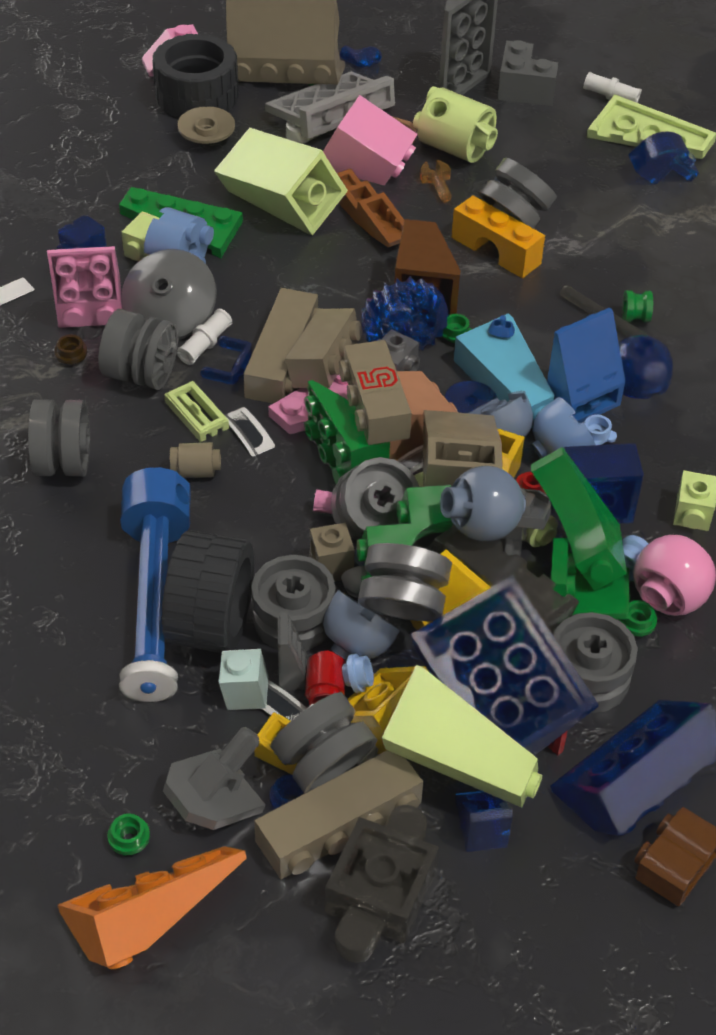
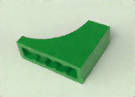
M561 447L532 463L531 472L547 494L564 527L572 549L575 566L594 591L626 575L627 569L620 524L565 449Z

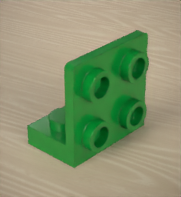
M554 538L551 571L553 620H565L575 614L590 612L609 615L614 619H628L629 568L626 567V575L594 591L575 566L573 553H569L568 538Z

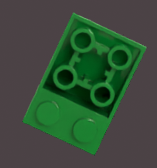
M314 380L308 381V396L304 398L305 408L308 413V421L304 422L305 432L310 441L314 440L317 444L322 462L324 464L328 463L331 467L336 484L339 478L365 460L378 457L390 458V442L368 445L364 431L357 430L355 406H350L346 398Z

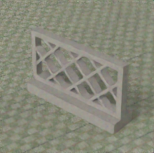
M351 71L341 75L338 85L315 84L265 103V111L300 126L301 136L310 139L337 128L359 95L381 110L394 106V78L384 76L373 80Z

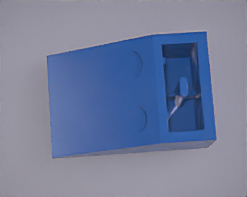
M610 307L596 314H591L587 318L571 325L564 326L554 333L547 382L554 394V400L561 397L575 410L576 413L572 416L578 423L585 422L586 418L591 415H600L621 405L625 377L614 314Z

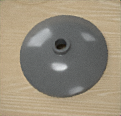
M179 249L160 250L141 259L127 275L121 293L123 310L143 315L145 321L150 317L160 319L161 322L167 320L176 323L178 340L192 335L196 326L203 325L211 316L217 297L216 283L208 266L196 255ZM168 283L165 290H159L161 284Z

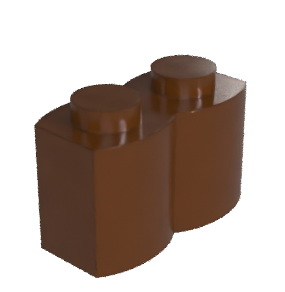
M682 807L675 816L670 813L665 816L656 832V835L659 837L653 844L646 841L634 863L639 865L635 879L678 907L686 900L699 879L716 859V827L685 807Z

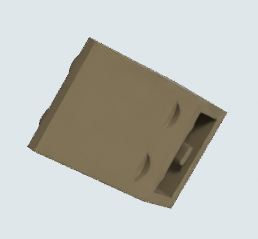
M432 410L423 411V487L451 485L452 487L461 474L478 466H494L503 469L502 443L494 415Z

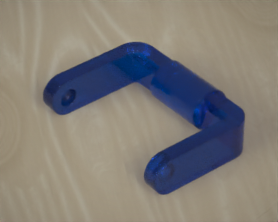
M221 336L218 340L219 346L241 352L232 367V371L227 372L203 367L200 375L205 379L235 384L246 370L252 356V346L248 341Z

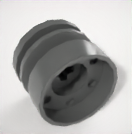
M123 309L114 311L108 319L100 342L98 360L101 374L105 377L125 382L133 378L134 383L137 385H147L149 388L160 390L164 387L172 372L177 355L178 328L176 323L167 320L161 322L160 319L150 317L145 321L144 316L139 313Z

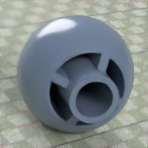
M478 466L465 471L456 479L452 487H446L443 490L440 498V509L443 516L451 518L455 527L465 536L484 542L501 539L512 532L518 525L526 508V500L518 482L508 472L494 466Z

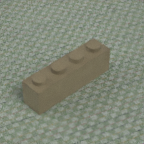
M286 288L280 289L244 372L245 398L274 404L286 397L288 393L294 392L295 388H292V381H290L285 359L317 310L321 309L318 308V294Z
M387 750L254 820L255 842L280 880L292 873L294 875L301 874L309 869L314 861L327 854L335 855L344 850L354 830L355 839L364 834L369 836L379 831L386 822L399 815L401 817L407 816L415 811L419 804H421L423 781L406 758Z

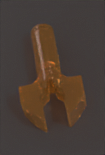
M436 160V173L429 168L426 161L420 169L422 184L433 183L441 201L449 202L452 194L445 180H450L451 176L449 165Z

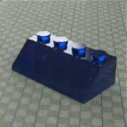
M658 700L550 785L553 793L594 831L616 836L631 832L636 827V822L648 812L660 808L664 804L665 798L676 789L688 785L695 773L716 761V713L712 704Z

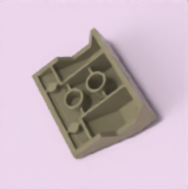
M226 0L227 43L232 45L237 53L238 82L338 85L345 68V61L340 60L338 49L339 14L337 0Z

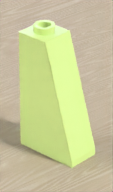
M416 665L382 736L385 749L522 808L527 796L530 798L535 797L543 775L537 773L538 758L425 668Z

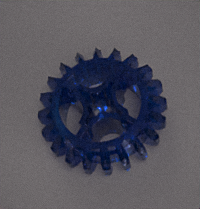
M411 277L406 282H401L397 278L396 283L390 286L384 283V289L382 291L373 290V298L365 299L366 305L361 309L362 330L368 342L382 339L392 329L419 342V349L423 351L427 344L435 345V337H442L443 329L448 326V307L443 294L440 293V290H437L433 283L427 284L423 278L416 282Z

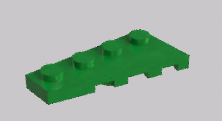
M131 187L119 204L120 214L133 220L142 211L160 218L164 213L159 211L165 207L205 219L207 225L214 229L213 239L207 248L211 249L212 255L218 258H222L243 222L242 212L147 191L141 188Z

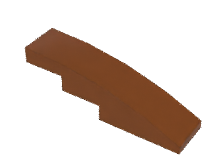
M351 168L337 173L348 190L339 201V205L359 226L386 247L399 244L404 219L384 192L377 194L368 180L361 182Z

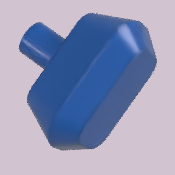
M502 315L500 319L492 321L488 331L492 336L510 338L514 335L515 328L513 323L506 321V316Z

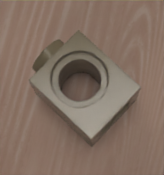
M346 523L310 529V557L325 565L333 575L334 582L341 581L342 574L354 567L355 549Z

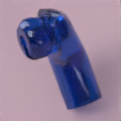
M345 45L340 51L342 59L360 68L377 64L382 58L380 50L373 46L355 50Z

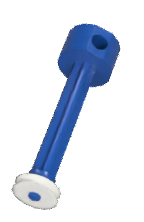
M161 467L135 471L126 478L122 486L121 527L132 538L141 542L135 658L132 663L122 668L119 674V690L124 696L134 701L145 703L167 700L178 690V673L173 667L167 665L164 659L165 636L162 632V601L168 569V543L180 539L181 535L190 527V483L176 471Z

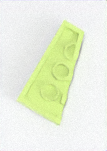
M614 94L588 128L587 138L703 159L714 144L716 133Z

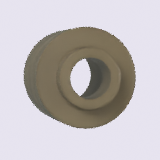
M213 442L179 443V447L170 448V470L176 471L183 478L214 477L215 470H221L220 449H214Z

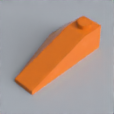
M225 846L174 863L172 865L173 872L168 873V871L149 873L148 871L135 876V885L112 889L111 885L108 884L58 904L59 912L89 961L103 965L108 969L120 968L133 961L132 956L147 950L247 859L245 850Z

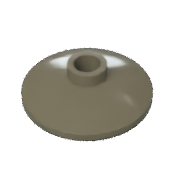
M217 107L194 108L182 114L178 120L179 133L185 139L195 143L209 144L228 138L235 129L233 116L229 112Z

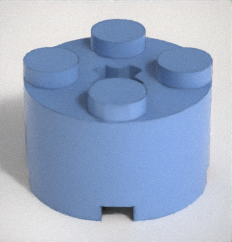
M169 207L161 209L159 212L164 214L159 220L153 218L147 230L144 253L150 255L160 250L179 249L196 255L206 264L204 257L207 247L214 236L213 227L208 226L205 219Z

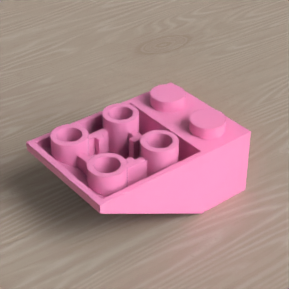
M115 246L47 250L59 328L106 325L114 311L123 309Z

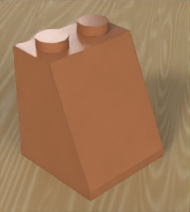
M397 371L412 413L410 439L390 442L389 459L397 461L408 452L423 445L424 410L458 413L455 405L446 400L440 393L437 384L431 382L422 371Z

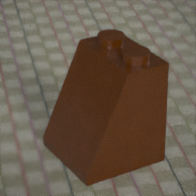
M404 219L395 266L393 317L444 322L445 317L448 315L457 314L461 270L436 222Z

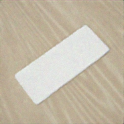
M23 277L0 287V305L34 291V288Z

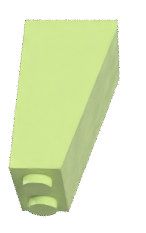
M252 128L245 132L214 170L229 192L312 236L348 191L321 149Z

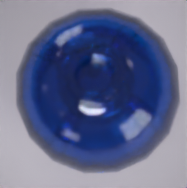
M647 335L628 336L621 340L619 348L625 377L623 395L636 399H649L652 393L661 391V395L666 392L671 384L673 375V358L667 346L660 340Z

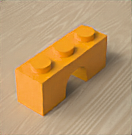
M474 195L454 208L451 236L454 240L474 251L491 240L499 252L498 265L522 279L541 265L545 235Z

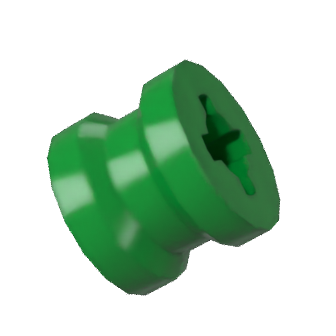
M625 290L622 306L624 322H631L633 319H641L643 323L651 322L653 314L652 291L636 294L632 290Z

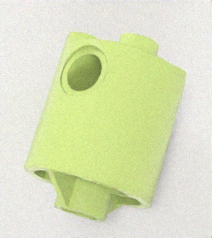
M433 86L430 88L422 112L419 111L413 120V127L418 129L417 134L421 142L470 163L478 161L486 150L488 151L493 147L498 134L495 128L497 116L494 108L443 87L437 88Z

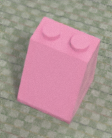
M359 95L335 130L323 153L336 173L351 168L359 179L385 186L391 176L397 178L404 168L405 163L401 160L407 162L416 149L412 143L418 134Z

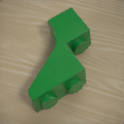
M451 485L406 488L401 501H397L398 522L404 524L366 526L362 539L357 540L358 561L366 562L368 547L374 544L394 543L412 546L416 541L427 535L449 532L453 522L451 518L443 516L440 509V498L443 490L446 487H451ZM365 570L366 575L361 576V582L372 577V575Z

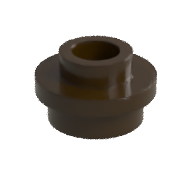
M73 334L59 338L54 348L55 358L63 364L72 365L79 363L86 358L88 353L87 346L83 340Z

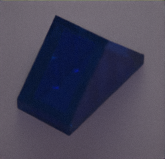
M484 791L455 794L466 852L507 848L513 819L512 808L508 803Z

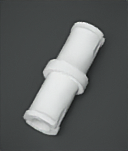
M592 72L587 74L583 89L605 95L608 100H611L615 94L638 103L642 91L640 88L620 83L617 78L613 77L611 80Z
M217 309L203 325L196 326L192 332L193 335L177 350V355L181 361L187 365H193L206 349L213 348L217 343V338L227 327L231 326V316L225 310Z

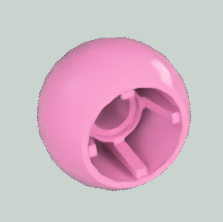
M665 535L654 539L642 549L634 565L633 578L635 587L643 601L649 603L656 611L677 616L691 613L706 603L714 589L716 571L711 557L698 543L682 535Z

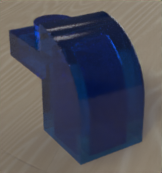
M675 132L655 133L644 139L628 154L636 173L654 185L672 169L689 181H692L699 175L694 164L696 158L687 149L681 135Z

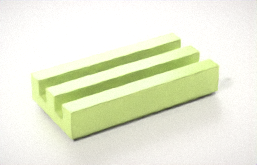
M194 381L164 394L165 403L200 442L206 440V434H210L212 437L217 435V429L219 428L223 431L229 429V420ZM189 392L191 396L213 419V421H210L202 413L201 408L195 402H193L185 393Z

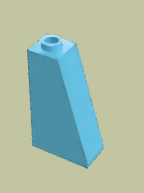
M509 313L504 316H506V321H511L515 328V333L510 338L492 336L488 331L492 321L456 336L454 362L492 400L498 398L499 401H509V393L525 391L532 407L533 421L537 413L554 400V394L513 317Z

